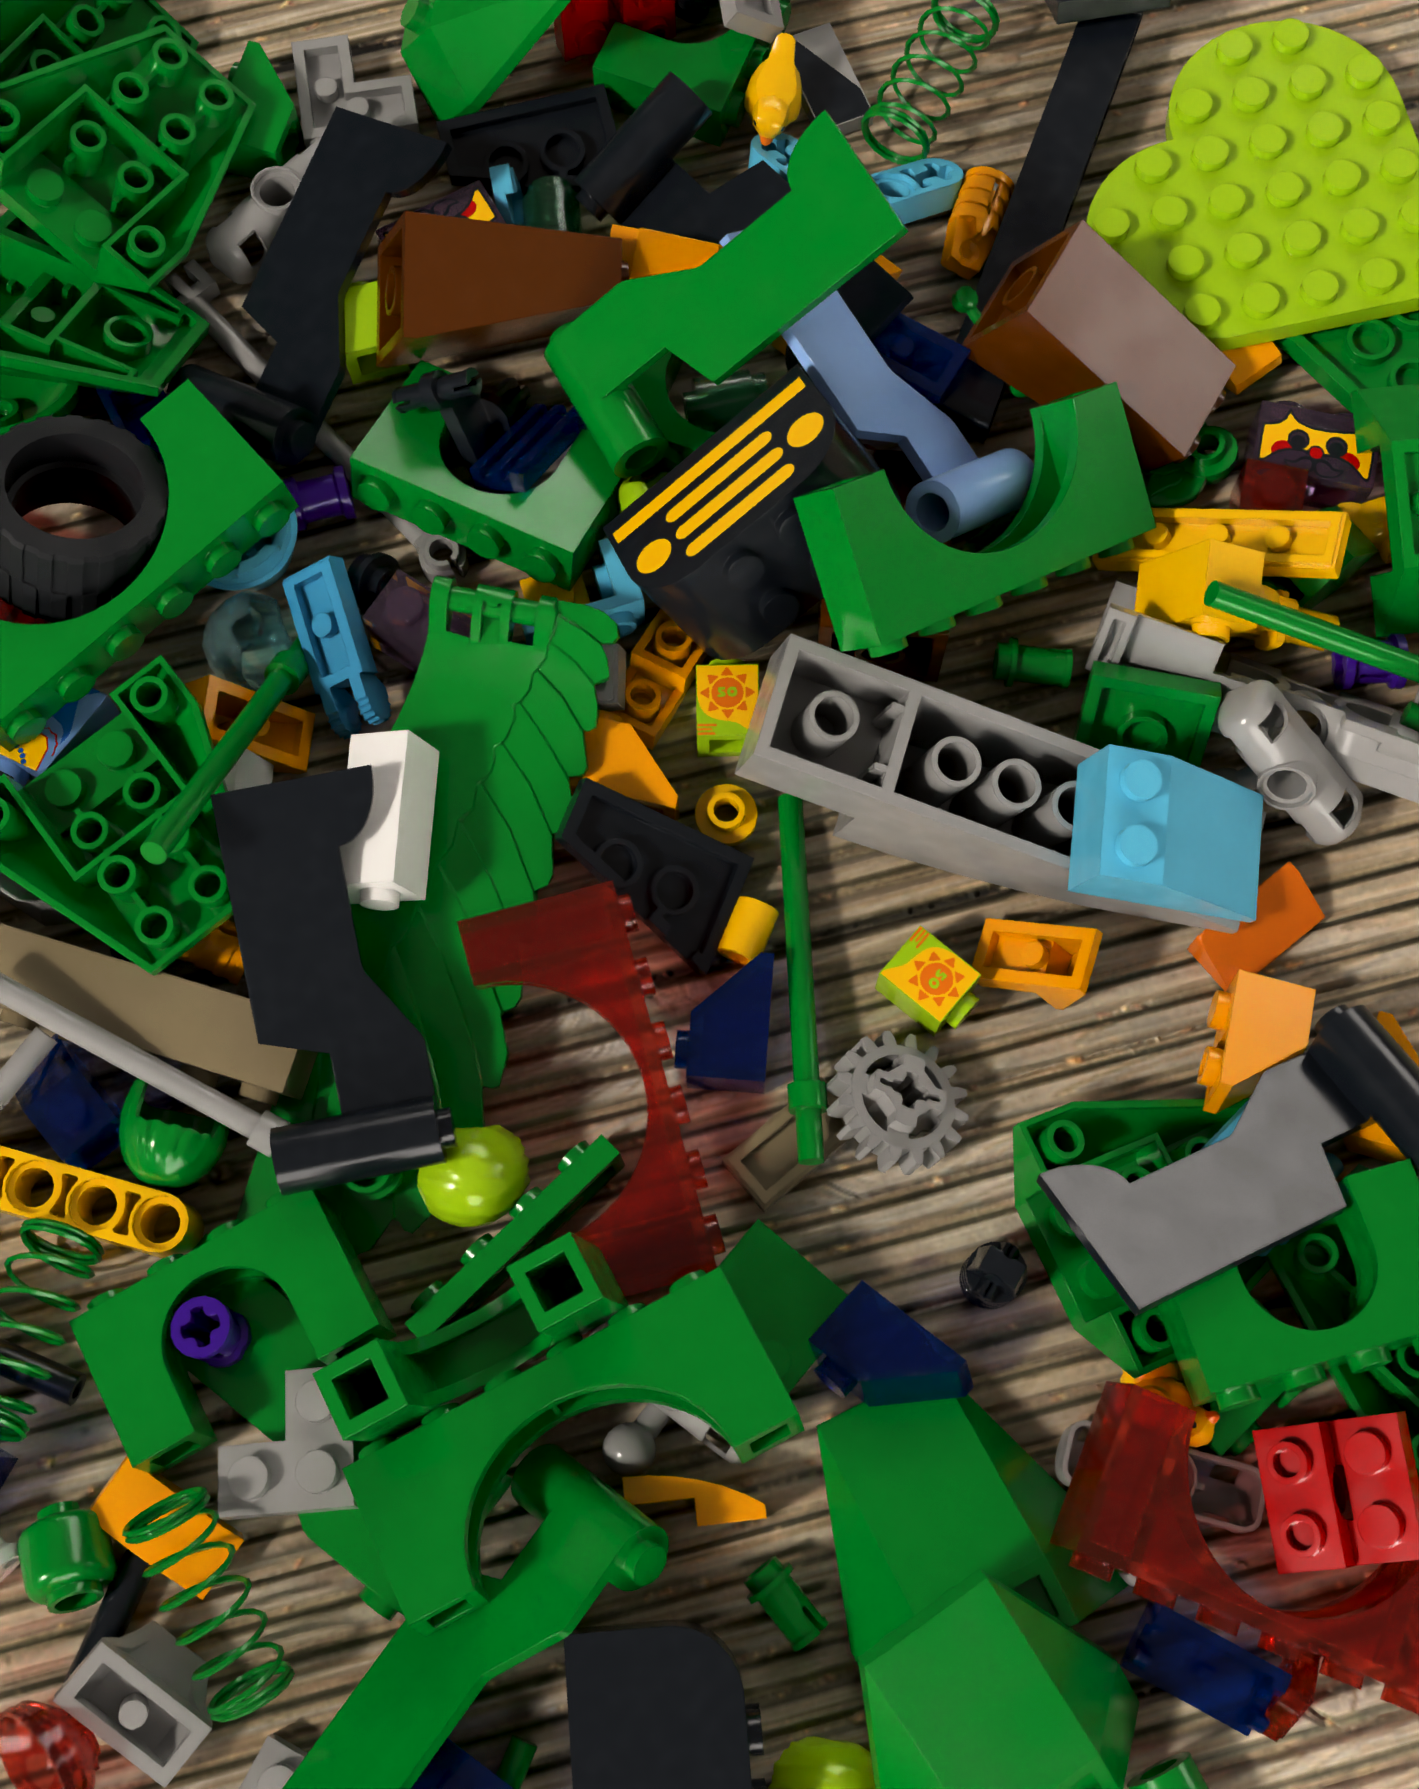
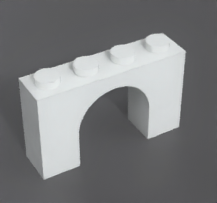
M410 730L352 734L350 738L347 769L371 764L374 778V796L371 812L362 832L352 842L340 846L350 903L360 904L368 909L391 911L399 908L400 901L426 900L440 751ZM246 749L224 779L228 791L272 783L274 765Z

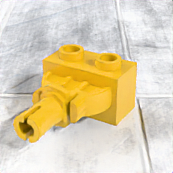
M1210 538L1139 564L1134 611L1194 631L1202 636H1208L1225 643L1229 642L1230 637L1250 639L1255 641L1254 646L1265 651L1277 649L1283 643L1324 651V648L1206 606L1204 603L1205 592L1210 583L1215 580L1340 626L1338 616L1299 607L1296 599L1289 598L1290 593L1288 591L1274 590L1263 585L1265 552Z

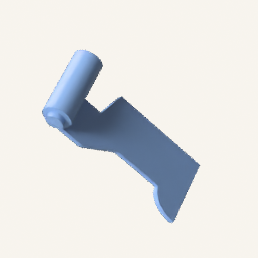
M742 231L726 234L719 243L724 247ZM837 290L781 334L815 386L856 438L898 443L923 480L916 484L909 492L905 511L931 537L941 543H945L1021 508L1031 483L1034 468L1032 460L1025 453L1014 448H1004L978 458L951 418L887 366Z

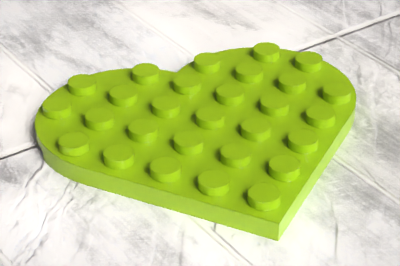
M1294 18L1282 21H1266L1227 31L1202 46L1183 66L1173 86L1166 114V141L1147 147L1119 164L1100 185L1089 208L1086 223L1220 351L1419 311V142L1400 92L1381 60L1356 41L1329 28L1304 23Z

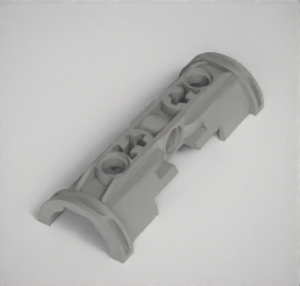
M1119 577L1116 578L1085 669L1091 671L1094 660L1221 683V699L1227 692L1252 681H1269L1280 690L1296 711L1307 710L1318 717V724L1312 731L1319 736L1322 744L1351 780L1419 803V732L1399 723L1402 711L1341 690L1339 695H1335L1282 676L1281 669L1223 650L1225 645L1223 641L1202 636L1194 631L1136 612L1134 609L1137 584ZM1419 689L1413 701L1419 704ZM1275 703L1270 714L1260 724L1267 733L1268 729L1273 726L1276 728L1283 726V714ZM1219 704L1211 731L1221 734L1218 728Z

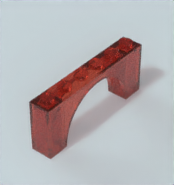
M613 880L457 921L473 985L477 990L512 985L532 986L569 996L591 1008L604 1018L621 1036L638 1065L646 1094L647 1126L643 1149L637 1166L629 1182L615 1201L594 1221L574 1234L600 1248L625 1297L673 1284L684 1275L697 1270H704L707 1274L716 1269L714 1255L725 1253V1245L716 1214L703 1217L697 1190L708 1188V1183L699 1150L685 1151L679 1126L691 1123L681 1084L668 1087L662 1061L673 1059V1053L664 1021L651 1023L645 997L656 995V990L647 957L633 958L627 934L637 932L639 928L630 894L617 896Z
M1106 1381L1049 1542L1073 1553L1068 1566L1108 1583L1111 1581L1113 1572L1117 1571L1136 1580L1132 1593L1171 1610H1174L1177 1598L1199 1607L1195 1620L1235 1637L1240 1625L1261 1633L1257 1647L1298 1664L1302 1652L1322 1659L1319 1670L1320 1674L1358 1690H1361L1365 1678L1384 1686L1380 1700L1419 1715V1560L1381 1563L1366 1580L1350 1592L1328 1603L1311 1608L1295 1610L1273 1609L1258 1602L1232 1581L1217 1563L1202 1536L1193 1511L1189 1491L1188 1452L1191 1431L1197 1412L1138 1385Z

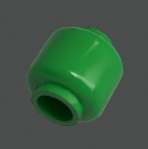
M75 1501L58 1502L41 1509L37 1513L38 1520L24 1529L17 1541L24 1588L29 1599L34 1603L46 1605L48 1611L54 1614L75 1612L96 1604L104 1596L103 1589L110 1585L117 1574V1563L111 1536L101 1529L98 1517L91 1509H80L79 1504Z

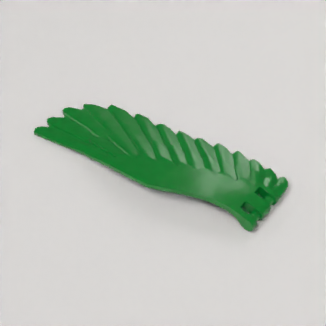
M437 575L433 580L430 592L429 626L423 656L410 692L391 731L410 730L440 751L426 900L400 901L399 908L391 911L368 909L360 904H351L362 965L366 973L421 1032L426 1041L438 1108H451L455 1128L484 1127L483 1089L484 1087L490 1089L500 1088L509 1058L502 1015L504 1012L516 1008L523 998V971L518 943L531 945L538 930V890L547 888L554 877V834L557 833L572 798L569 778L584 777L588 770L584 731L589 732L596 729L600 709L595 686L608 681L610 677L609 660L602 644L611 645L617 643L620 639V633L617 623L604 611L588 605L560 601L556 597L542 595L539 602L519 598L518 591L478 584L476 590L456 586V579ZM453 611L472 615L470 638L450 632ZM515 623L534 626L533 646L512 642ZM318 1052L302 1101L280 1095L277 1106H272L270 1112L289 1121L291 1124L326 1118L328 1097L335 1081L330 1054ZM257 1152L236 1220L241 1219L244 1221L266 1208V1201L280 1191L272 1157L269 1158ZM419 1169L405 1171L403 1180L397 1190L390 1196L377 1201L358 1199L348 1193L342 1184L317 1189L329 1199L356 1255L373 1249L393 1219L400 1222L404 1231L413 1234L432 1215L429 1213L418 1190Z

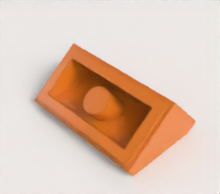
M1289 861L1258 886L1256 921L1251 923L1240 921L1238 932L1233 934L1205 929L1193 940L1187 950L1226 992L1238 969L1258 974L1325 918V915L1300 872Z

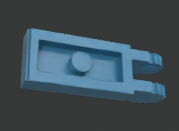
M329 555L283 579L282 585L305 661L308 664L316 695L321 697L325 714L329 718L328 723H330L331 729L335 731V735L337 734L339 738L343 737L346 740L351 738L352 734H359V731L362 730L361 717L358 715L359 709L360 715H363L364 720H367L369 724L374 726L389 720V717H391L390 712L392 711L390 709L391 704L388 702L389 697L386 687L374 675L378 671L343 557ZM351 686L354 698L348 693L346 688Z

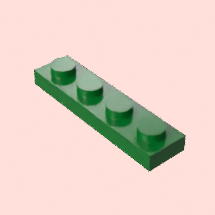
M602 1134L591 1145L584 1140L574 1146L558 1164L557 1168L561 1172L560 1175L543 1191L537 1186L526 1192L511 1208L509 1215L513 1220L495 1237L487 1233L477 1239L462 1255L460 1262L464 1267L446 1284L441 1280L434 1282L415 1299L411 1305V1309L415 1314L404 1323L407 1328L418 1338L475 1312L510 1278L506 1269L508 1265L541 1248L625 1167L620 1152Z

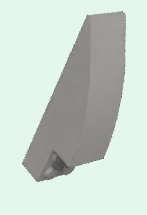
M792 633L770 657L734 774L839 812L833 836L950 873L1085 907L1230 934L1238 932L1240 921L1068 891L1077 767L1079 763L1100 749ZM1264 811L1262 813V829L1266 816V812Z

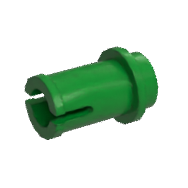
M1011 637L1009 643L998 642L996 645L992 676L993 679L1004 680L1005 687H1012L1015 681L1058 686L1062 689H1067L1072 675L1073 652L1072 649L1067 648L1063 650L1020 645L1018 638Z
M772 1556L756 1568L743 1583L750 1591V1594L747 1596L751 1604L757 1601L760 1603L791 1643V1648L796 1652L814 1640L820 1634V1631L828 1626L829 1622L824 1616H821L790 1576L794 1569L788 1562L782 1565L776 1556Z

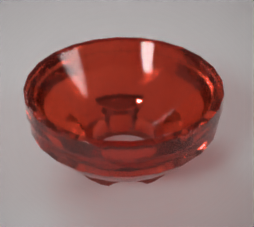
M25 1700L15 1706H10L0 1713V1757L15 1789L95 1788V1772L100 1769L98 1756L101 1754V1750L94 1733L62 1708L40 1701Z

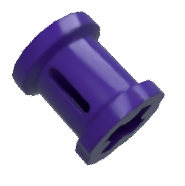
M343 465L334 466L331 474L296 482L293 477L283 479L284 484L299 505L295 509L298 532L307 530L308 523L344 515L347 520L357 518Z
M1391 633L1387 640H1378L1409 652L1407 640L1401 633ZM1335 652L1331 654L1332 678L1337 690L1351 689L1353 684L1386 683L1390 689H1402L1407 682L1406 678Z
M208 1296L193 1297L184 1302L175 1312L170 1325L171 1339L175 1347L182 1354L204 1361L214 1368H226L239 1362L252 1341L251 1327L247 1318L226 1307L221 1301ZM218 1321L220 1327L213 1330L212 1322ZM210 1335L211 1343H204V1337Z

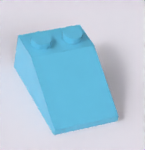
M1108 744L1079 763L1077 767L1068 891L1249 923L1256 921L1264 795L1171 755Z

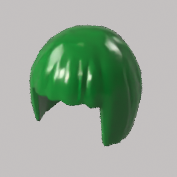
M137 1078L125 1099L120 1115L119 1140L125 1163L133 1175L142 1183L157 1188L179 1189L196 1183L210 1172L221 1158L227 1145L230 1128L210 1117H200L151 1107L144 1100L148 1083Z

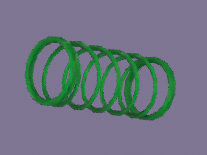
M931 0V9L927 10L919 19L918 32L906 41L904 56L900 57L893 64L891 80L886 81L878 90V104L871 106L861 120V131L865 141L884 159L904 165L927 158L930 144L937 140V130L932 121L945 120L950 116L951 107L946 97H958L964 92V83L960 74L972 73L977 68L978 60L973 51L986 49L990 45V40L998 31L1000 19L996 8L990 0H975L990 15L992 28L989 32L986 25L970 12L953 6H939V0ZM941 11H953L967 16L975 21L985 34H970L958 29L945 18ZM932 14L940 30H923L924 21ZM937 34L944 36L954 44L966 49L972 57V66L961 70L936 57L925 43L923 35ZM919 37L927 54H909L910 46L916 38ZM966 42H968V43H976V44L983 43V44H982L981 46H971V45H968ZM923 58L936 62L957 78L959 89L954 93H947L926 83L916 73L910 59ZM906 61L915 79L896 78L897 68ZM897 83H913L923 86L936 94L946 107L945 113L942 116L935 117L916 109L903 97L897 87ZM890 85H893V89L902 103L882 102L883 93ZM889 107L905 109L921 117L930 126L932 137L928 139L925 130L908 114ZM875 116H882L887 125L896 134L909 142L922 145V153L917 156H905L889 150L878 142L871 133L868 126L869 119ZM888 117L903 123L919 139L910 137L899 130Z
M46 1218L25 1220L19 1233L23 1244L30 1252L19 1253L7 1258L4 1263L6 1272L17 1286L0 1288V1294L6 1292L28 1293L56 1308L70 1312L79 1311L81 1307L75 1300L52 1291L29 1287L13 1273L11 1264L17 1259H41L67 1274L90 1279L96 1275L88 1266L100 1263L102 1256L105 1254L101 1243L81 1229L63 1222ZM31 1230L46 1231L63 1236L86 1247L93 1254L62 1248L37 1236ZM0 1308V1317L3 1319L0 1320V1327L16 1328L31 1337L52 1345L61 1346L67 1343L62 1335L36 1325L18 1322ZM0 1354V1363L42 1380L52 1378L51 1373L44 1368ZM0 1395V1404L28 1415L37 1413L36 1408L28 1403ZM0 1407V1423L8 1426H0V1440L8 1442L24 1440L27 1437L26 1433L30 1430L25 1420Z
M192 1487L173 1494L139 1513L125 1525L122 1536L125 1537L126 1543L138 1544L171 1531L195 1515L210 1514L212 1516L211 1524L196 1540L182 1551L163 1558L146 1568L142 1577H152L174 1565L185 1556L212 1548L224 1547L228 1549V1558L205 1581L175 1594L161 1603L159 1607L160 1612H167L182 1605L204 1589L213 1585L232 1581L244 1582V1593L227 1611L187 1630L177 1638L175 1643L179 1647L192 1643L211 1632L227 1619L243 1615L256 1614L260 1616L262 1621L260 1627L244 1645L209 1660L197 1668L192 1675V1680H203L227 1667L245 1652L260 1648L276 1649L278 1654L276 1661L263 1664L242 1674L214 1695L207 1707L208 1714H210L213 1721L227 1722L248 1715L276 1698L289 1686L295 1673L290 1662L282 1661L285 1652L281 1645L273 1642H256L264 1632L268 1616L266 1612L254 1608L239 1609L247 1599L252 1587L250 1578L240 1575L220 1577L232 1562L236 1552L234 1545L222 1541L201 1544L214 1531L219 1520L218 1511L205 1508L210 1500L207 1488ZM182 1505H185V1506H183L182 1508H180L179 1510H177L176 1512H174V1513L168 1515L167 1517H164V1518H162V1519H159V1520H157V1521L151 1523V1522L154 1521L155 1519H157V1518H159L160 1516H162V1515H164V1514H166V1513H168V1512L174 1510L175 1508H178V1507H180V1506H182ZM281 1674L269 1686L264 1688L259 1693L251 1696L258 1689H260L273 1675ZM251 1686V1687L248 1688L246 1691H244L242 1694H240L239 1696H237V1697H235L234 1699H232V1700H230L229 1702H227L229 1699H231L232 1697H234L236 1694H238L239 1692H241L243 1689H245V1688Z

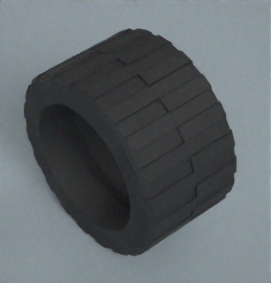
M80 415L38 417L34 421L17 424L11 427L10 431L4 435H0V598L8 605H13L22 610V613L55 623L92 612L122 593L148 564L161 539L166 523L169 500L168 479L165 465L159 461L158 454L149 445L142 443L138 436L130 431L122 430L111 425L110 422L101 419L82 418ZM75 503L100 509L118 519L124 527L101 537L73 539L44 532L28 523L22 517L43 506Z

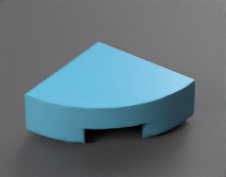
M509 163L489 167L500 223L528 226L524 194L513 167H510Z

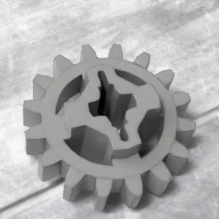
M884 1031L874 1042L868 1036L862 1038L835 1064L834 1068L838 1073L827 1083L826 1089L832 1095L839 1098L826 1109L827 1115L843 1118L845 1126L836 1136L840 1141L848 1140L852 1137L856 1139L859 1145L855 1152V1158L859 1161L869 1153H873L878 1156V1171L885 1173L898 1161L903 1174L911 1175L922 1164L927 1169L933 1167L960 1142L962 1138L957 1130L968 1121L969 1115L955 1106L967 1096V1091L960 1087H951L949 1079L956 1073L957 1069L954 1065L940 1068L935 1063L939 1052L936 1046H932L925 1053L917 1050L916 1035L909 1034L897 1045L891 1031ZM877 1067H886V1071L877 1069L871 1075L866 1074V1071ZM923 1129L929 1131L924 1137L909 1139V1133L917 1136Z

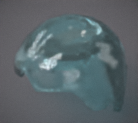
M243 591L224 600L210 614L203 630L202 648L209 667L219 678L257 691L265 680V668L278 652L288 650L293 642L284 626L278 600L260 593Z

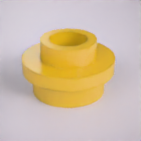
M720 784L709 788L701 795L696 804L695 822L699 832L728 846L740 844L749 838L757 824L758 811L753 797L745 789L733 784ZM731 805L738 811V815L734 820L724 822L719 820L714 812L719 806Z

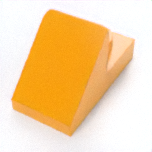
M612 224L610 237L622 238V259L628 262L629 279L697 268L723 248L720 244L646 228L637 229Z
M986 918L972 963V967L981 974L977 984L983 987L1036 993L1055 1009L1064 1010L1086 995L1103 933L1096 928Z

